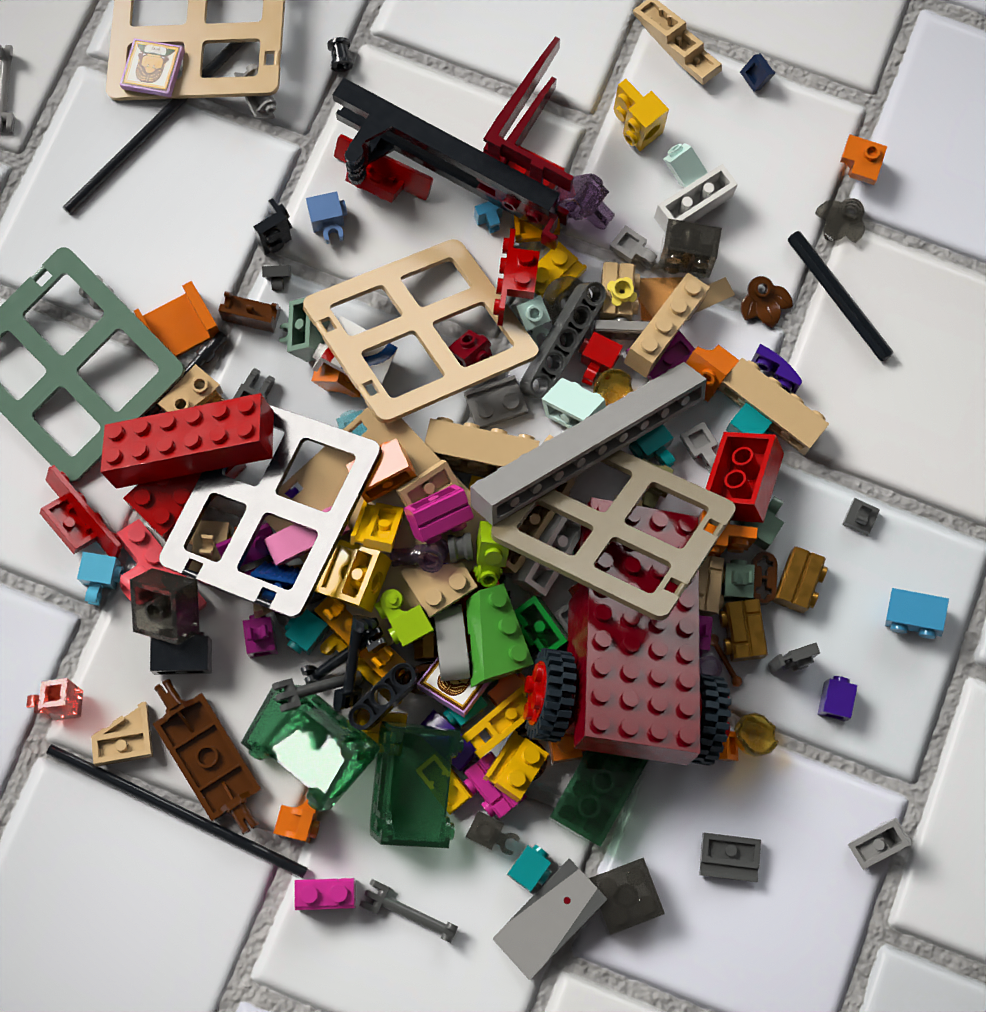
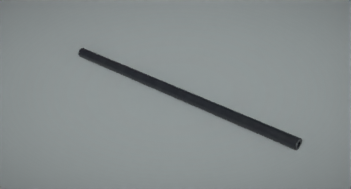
M246 42L229 43L202 70V78H210ZM189 98L172 99L62 208L70 215Z
M53 744L49 746L46 752L47 755L301 878H304L308 867L99 766L96 767L94 764Z

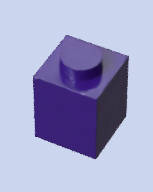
M833 676V679L830 678L825 681L817 715L844 722L851 719L858 685L851 684L850 679L841 676Z

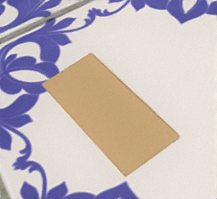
M726 277L708 285L710 289L696 312L735 295Z

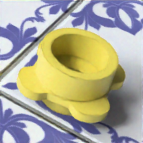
M624 277L617 279L615 282L610 281L607 284V290L611 292V302L614 306H621L622 303L628 301H636L637 293L634 292L631 278Z

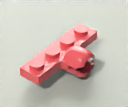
M140 519L116 533L124 549L136 562L134 568L121 575L119 582L123 593L132 603L140 604L152 595L160 594L183 622L206 607L207 602L186 576L169 570L160 563L159 556L163 547Z

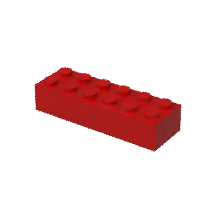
M259 393L106 424L104 427L100 472L117 489L272 459L274 411L263 395Z

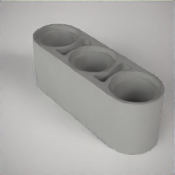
M461 603L452 604L433 616L441 682L470 679Z

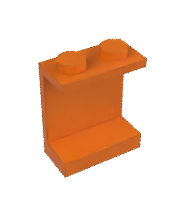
M192 281L182 285L185 294L143 316L139 309L134 310L135 315L176 357L211 340L219 332L217 324Z

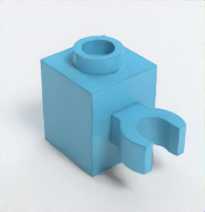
M83 552L77 579L82 584L89 585L85 595V601L88 604L100 606L103 588L116 590L117 582H120V577L124 574V567L121 566L122 563L117 557Z

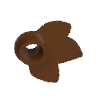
M758 276L749 282L748 294L742 300L740 309L744 320H749L757 315L763 324L774 328L780 319L781 309L792 308L793 301L784 287L775 286L769 278ZM759 285H763L765 287L764 294L759 293Z

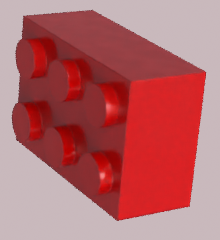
M723 432L705 489L735 504L736 509L731 520L764 523L784 456L777 436L774 434Z

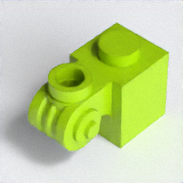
M480 521L476 540L477 565L474 566L473 572H475L477 582H480L485 587H493L497 584L500 575L503 573V568L500 567H506L509 548L496 543L491 538L492 525L488 521Z
M395 589L386 590L382 594L380 601L374 605L382 619L386 617L389 619L392 628L388 629L396 645L401 642L403 647H407L435 631L420 604L408 611H402L400 607L404 603L403 595Z

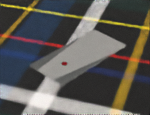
M568 859L493 937V940L520 971L531 980L606 902L607 898L575 863Z

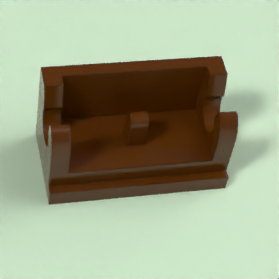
M224 292L225 303L220 304L218 309L222 321L274 333L281 307L278 304H267L234 296L231 292Z

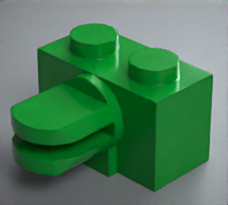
M534 595L514 610L518 621L522 625L520 628L530 655L538 649L541 652L542 648L564 651L567 648L568 634L541 597Z

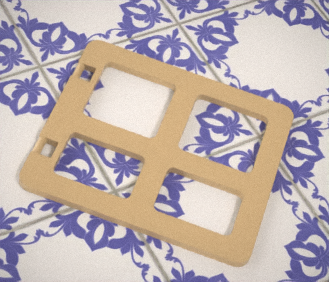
M114 0L106 93L112 100L271 96L278 91L280 85V59L282 54L285 0H263L262 19L259 22L216 24L206 23L208 0H188L187 21L185 24L137 27L132 26L134 0ZM134 38L172 45H184L185 53L182 76L176 79L171 98L123 90L120 87L121 78ZM260 42L259 67L256 76L202 78L203 54L206 44ZM266 54H274V65H266Z
M455 239L445 241L311 294L303 301L304 312L313 325L316 326L323 340L355 388L358 389L375 418L381 423H391L531 362L538 354V346L506 304L503 326H499V328L513 347L468 367L460 365L433 325L477 306L485 307L497 324L498 315H493L495 299H500L501 295L496 294V288L463 243ZM452 262L470 288L428 306H419L401 280L442 263ZM375 290H384L401 314V317L355 336L348 335L331 311V308ZM330 321L335 330L327 332L322 323ZM415 335L444 377L401 396L392 398L383 388L362 354L405 336ZM372 384L377 394L370 396L364 386Z

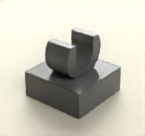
M262 266V277L271 278L272 290H284L283 277L292 276L291 266Z
M854 498L842 525L868 536L880 509Z

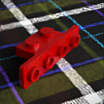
M341 134L337 138L334 157L346 163L344 153H346L345 151H347L353 139ZM385 155L366 167L367 177L361 184L355 185L357 188L372 193L390 203L397 198L402 190L420 199L427 200L433 178ZM347 172L345 181L351 183L350 180H348L349 173Z
M512 228L510 229L509 238L504 237L502 253L507 254V257H501L499 274H504V277L498 278L496 294H500L501 298L495 299L493 315H498L497 326H503L507 296L534 299L540 251L514 248L516 229Z
M55 465L49 467L45 480L59 498L42 507L39 514L73 554L97 542L108 556L118 558L122 544L117 534L111 532L106 527L101 515L90 508L84 495L73 488L64 472L59 471Z

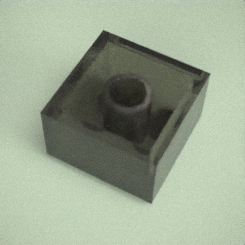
M668 218L662 238L657 269H663L664 272L669 274H677L679 272L690 273L697 279L709 278L717 259L722 228Z
M154 568L130 579L133 632L176 645L200 632L197 580Z
M644 857L589 878L607 898L606 902L598 909L607 935H612L665 914Z

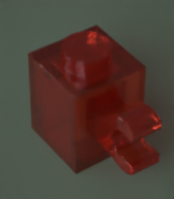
M68 678L42 681L40 695L27 696L26 707H34V713H45L55 721L79 718L82 711L83 690Z

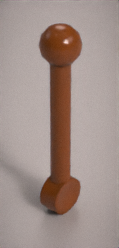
M711 634L710 645L714 646L732 677V685L735 687L741 686L742 678L736 675L718 644L719 637L716 634Z

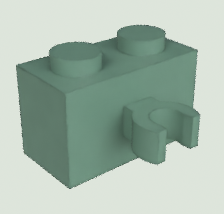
M305 298L289 301L288 323L280 325V329L288 332V334L284 338H279V342L287 345L288 353L305 362L316 360L313 358V355L319 344L324 345L325 341L316 326L313 325L304 312L303 301ZM330 321L322 323L325 329L329 325Z

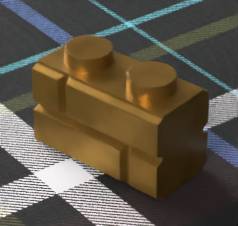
M794 546L789 553L773 602L799 613H805L809 607L814 608L819 593L815 592L817 583L824 581L828 570L824 566L826 558Z
M759 599L726 603L723 606V611H719L721 628L726 627L727 638L723 639L725 655H730L731 662L765 658L768 652Z

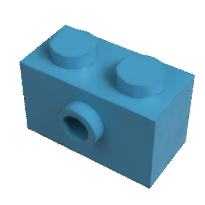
M892 588L885 626L891 627L890 630L896 633L905 634L907 631L919 632V636L923 638L936 639V636L941 637L944 631L949 598Z

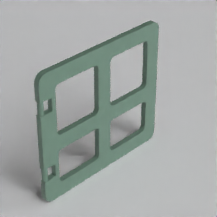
M61 247L57 249L42 264V267L32 277H29L0 306V339L6 333L11 332L46 369L45 375L19 400H16L0 383V412L51 466L55 465L59 471L64 472L70 482L79 481L102 458L104 427L106 424L143 417L185 373L183 363L69 248ZM48 271L52 277L41 287L37 281ZM64 275H69L104 311V315L65 355H60L26 320L25 315ZM123 330L158 366L159 370L120 411L115 412L79 375V370L117 331ZM61 388H65L100 425V431L72 457L35 419L36 412Z

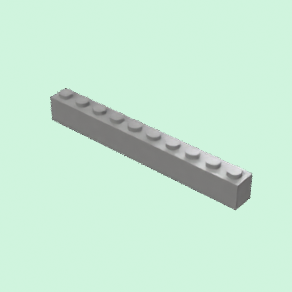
M685 362L669 369L666 373L654 380H650L637 390L629 392L626 396L607 405L599 412L586 417L575 426L567 428L556 437L543 442L537 448L524 453L518 459L506 466L500 467L487 477L476 481L470 486L471 506L493 526L704 400L707 379Z

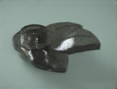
M849 198L842 202L829 200L817 208L815 214L827 221L823 230L825 240L831 242L838 241L847 236L850 241L856 243L864 234L865 226L862 218L865 210L863 204L858 199ZM846 210H853L855 215L848 214Z

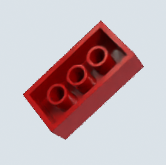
M246 464L228 467L225 476L235 479L247 467ZM202 472L138 484L123 499L166 542Z

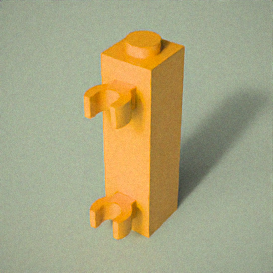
M327 597L314 609V612L349 646L353 616L346 609V605L342 601ZM385 646L376 653L368 652L366 647L359 653V657L381 679L395 665L406 663L391 646ZM404 669L400 671L398 680L405 674L406 671Z

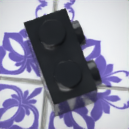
M201 631L187 632V636H176L174 632H160L159 637H151L150 672L154 675L212 674L211 638L204 636V632Z

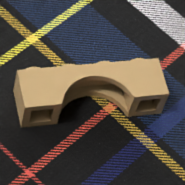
M687 273L630 347L624 363L646 378L661 359L680 328L687 320L691 319L701 306L710 287L690 273Z

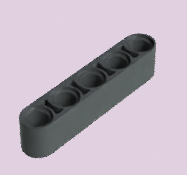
M587 282L575 287L540 346L537 357L531 361L521 378L520 390L524 396L543 398L557 383L606 299V289L601 283ZM589 288L592 291L591 300H589L587 297V291ZM575 311L579 314V321L577 323L574 321ZM562 334H564L566 338L564 346H562L560 342V337ZM549 356L552 359V367L550 369L546 364ZM535 379L539 383V388L536 392L533 389Z

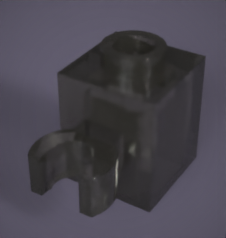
M479 810L465 836V839L489 851L492 850L494 844H497L500 850L509 856H512L513 851L505 847L506 840L513 839L517 842L520 840L519 836L514 833H502L501 830L504 823Z

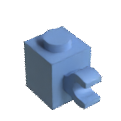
M337 191L306 198L313 232L323 231L326 244H330L329 235L331 233H337L340 241H343L344 234L341 228L344 226L343 216L348 214L345 201H339Z

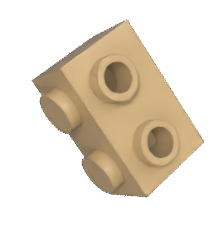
M195 364L164 396L158 405L165 413L219 402L223 391L219 383Z

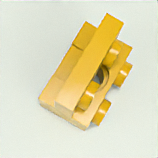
M627 79L618 84L613 108L614 113L620 121H625L623 134L627 143L641 151L663 134L669 108L652 91L643 97Z
M340 539L315 592L372 613L392 559L378 550L365 548L357 543L351 545L350 542Z

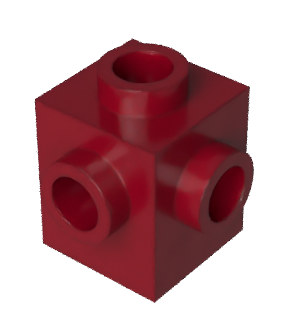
M470 329L448 347L463 367H468L493 356L490 349L491 343L487 337L482 334L478 335Z

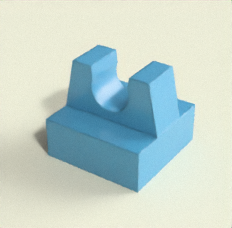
M489 201L475 206L474 217L477 225L485 223L490 234L500 230L499 218L503 216L502 208Z

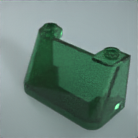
M271 688L243 737L241 744L249 750L248 753L255 759H275L307 786L309 790L306 793V798L309 800L308 804L317 811L330 810L375 759L380 746L362 730L352 727L346 717L336 711L317 694L299 698L300 707L281 713L279 706L288 703V700L277 702L275 696L285 692L284 688L275 691Z
M382 721L378 737L370 813V835L380 845L449 848L450 840L454 838L455 826L446 815L452 758H456L458 753H462L464 747V738L461 736V731Z

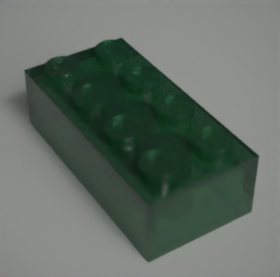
M586 750L548 819L594 847L600 848L649 760Z

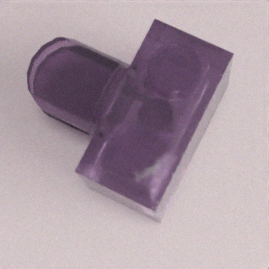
M595 174L574 176L573 188L570 193L560 187H557L555 190L560 193L559 206L570 211L569 218L574 220H586L587 218L596 228L604 230L615 216L603 202L609 191L603 185L602 179Z

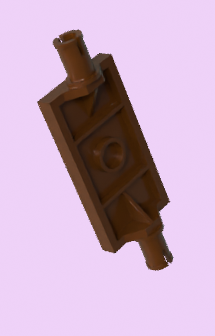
M170 679L164 680L162 683L168 692L166 693L160 684L155 686L154 690L166 706V714L154 722L153 726L210 820L214 822L224 814L231 813L242 834L250 832L251 830L245 820L253 829L259 823L250 812L246 802L249 798L262 791V788L204 694L200 693L186 701L181 699Z

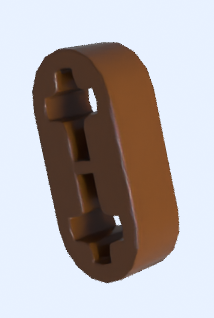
M764 551L756 554L751 561V565H755L752 600L759 599L760 605L769 604L775 598L777 592V559L770 552ZM762 558L766 559L767 564H771V567L766 569L765 576H762V567L757 566V563H760ZM762 581H765V590L770 591V594H767L764 599L761 598L760 593H756V590L761 587Z

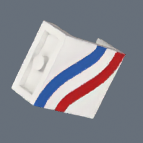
M342 316L338 319L346 333L350 336L367 331ZM331 323L326 328L327 332L335 330ZM320 343L313 355L316 362L312 370L317 372L322 364L326 363L346 374L327 344L324 343L323 345ZM391 343L362 354L381 384L398 347ZM372 384L364 386L370 396L377 393Z

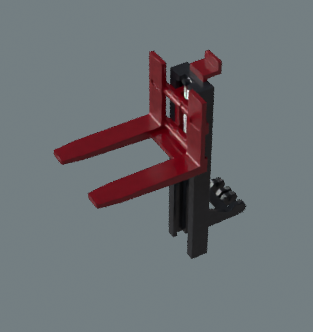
M554 37L499 113L483 138V141L486 142L483 152L343 77L332 94L333 101L343 106L341 110H337L336 118L358 131L348 146L347 151H345L346 153H344L345 161H347L346 168L349 173L348 180H350L352 185L361 184L367 177L366 167L369 164L396 151L541 229V244L555 250L558 245V236L553 233L557 228L558 218L560 223L566 226L570 211L559 206L560 193L545 186L543 179L570 193L573 188L574 176L518 147L521 146L556 89L557 79L552 76L540 91L506 140L504 137L559 51L560 38ZM509 161L530 171V176L508 166Z

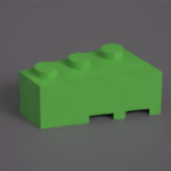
M504 583L479 590L466 600L467 628L471 641V651L469 652V661H472L473 677L470 679L471 688L520 673L534 664Z

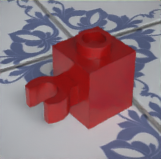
M593 332L590 339L585 338L579 349V353L582 354L580 363L587 366L582 382L592 386L598 372L609 377L621 355L623 345L596 332Z

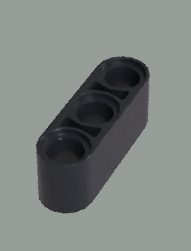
M407 663L395 665L351 708L348 715L351 726L359 730H370L375 727L416 687L420 678L418 670ZM409 669L412 678L409 683L402 685L398 680V675L401 670ZM382 689H388L391 693V699L386 705H382L378 701V693ZM362 709H366L370 713V720L365 725H361L357 721V714Z

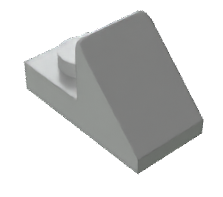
M897 818L881 823L875 829L851 841L848 846L864 870L910 846L912 842Z

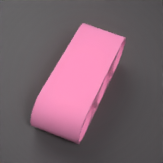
M330 506V507H328V508H326V509H324V510H322V511H323V512H328V511L331 510L332 506ZM293 524L264 539V542L275 565L280 566L310 552L318 532ZM348 524L342 536L350 531Z

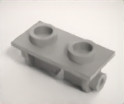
M250 64L246 67L247 71L245 73L235 72L234 75L235 77L256 76L258 74V67L255 64ZM272 95L245 96L254 117L275 118L273 112L276 110L275 106L277 103Z

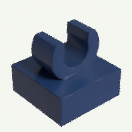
M761 53L753 55L740 71L754 92L761 90L776 73Z

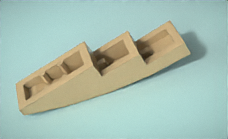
M646 0L633 10L636 18L661 47L702 85L722 71V63L704 50V43L687 30L686 22L658 0Z

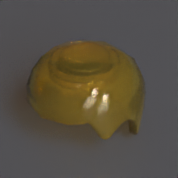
M610 368L598 377L594 383L593 393L600 394L605 399L607 406L633 391L631 386L632 378L621 369Z
M755 712L744 715L734 727L735 743L747 755L758 757L772 753L779 743L775 738L776 726L769 722L764 715Z

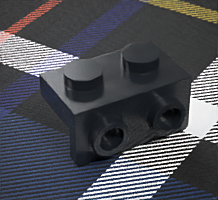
M273 198L268 200L272 215L253 226L259 248L264 255L270 252H278L284 247L285 243L292 240L290 233L292 225L288 220L290 216L282 203L277 205Z

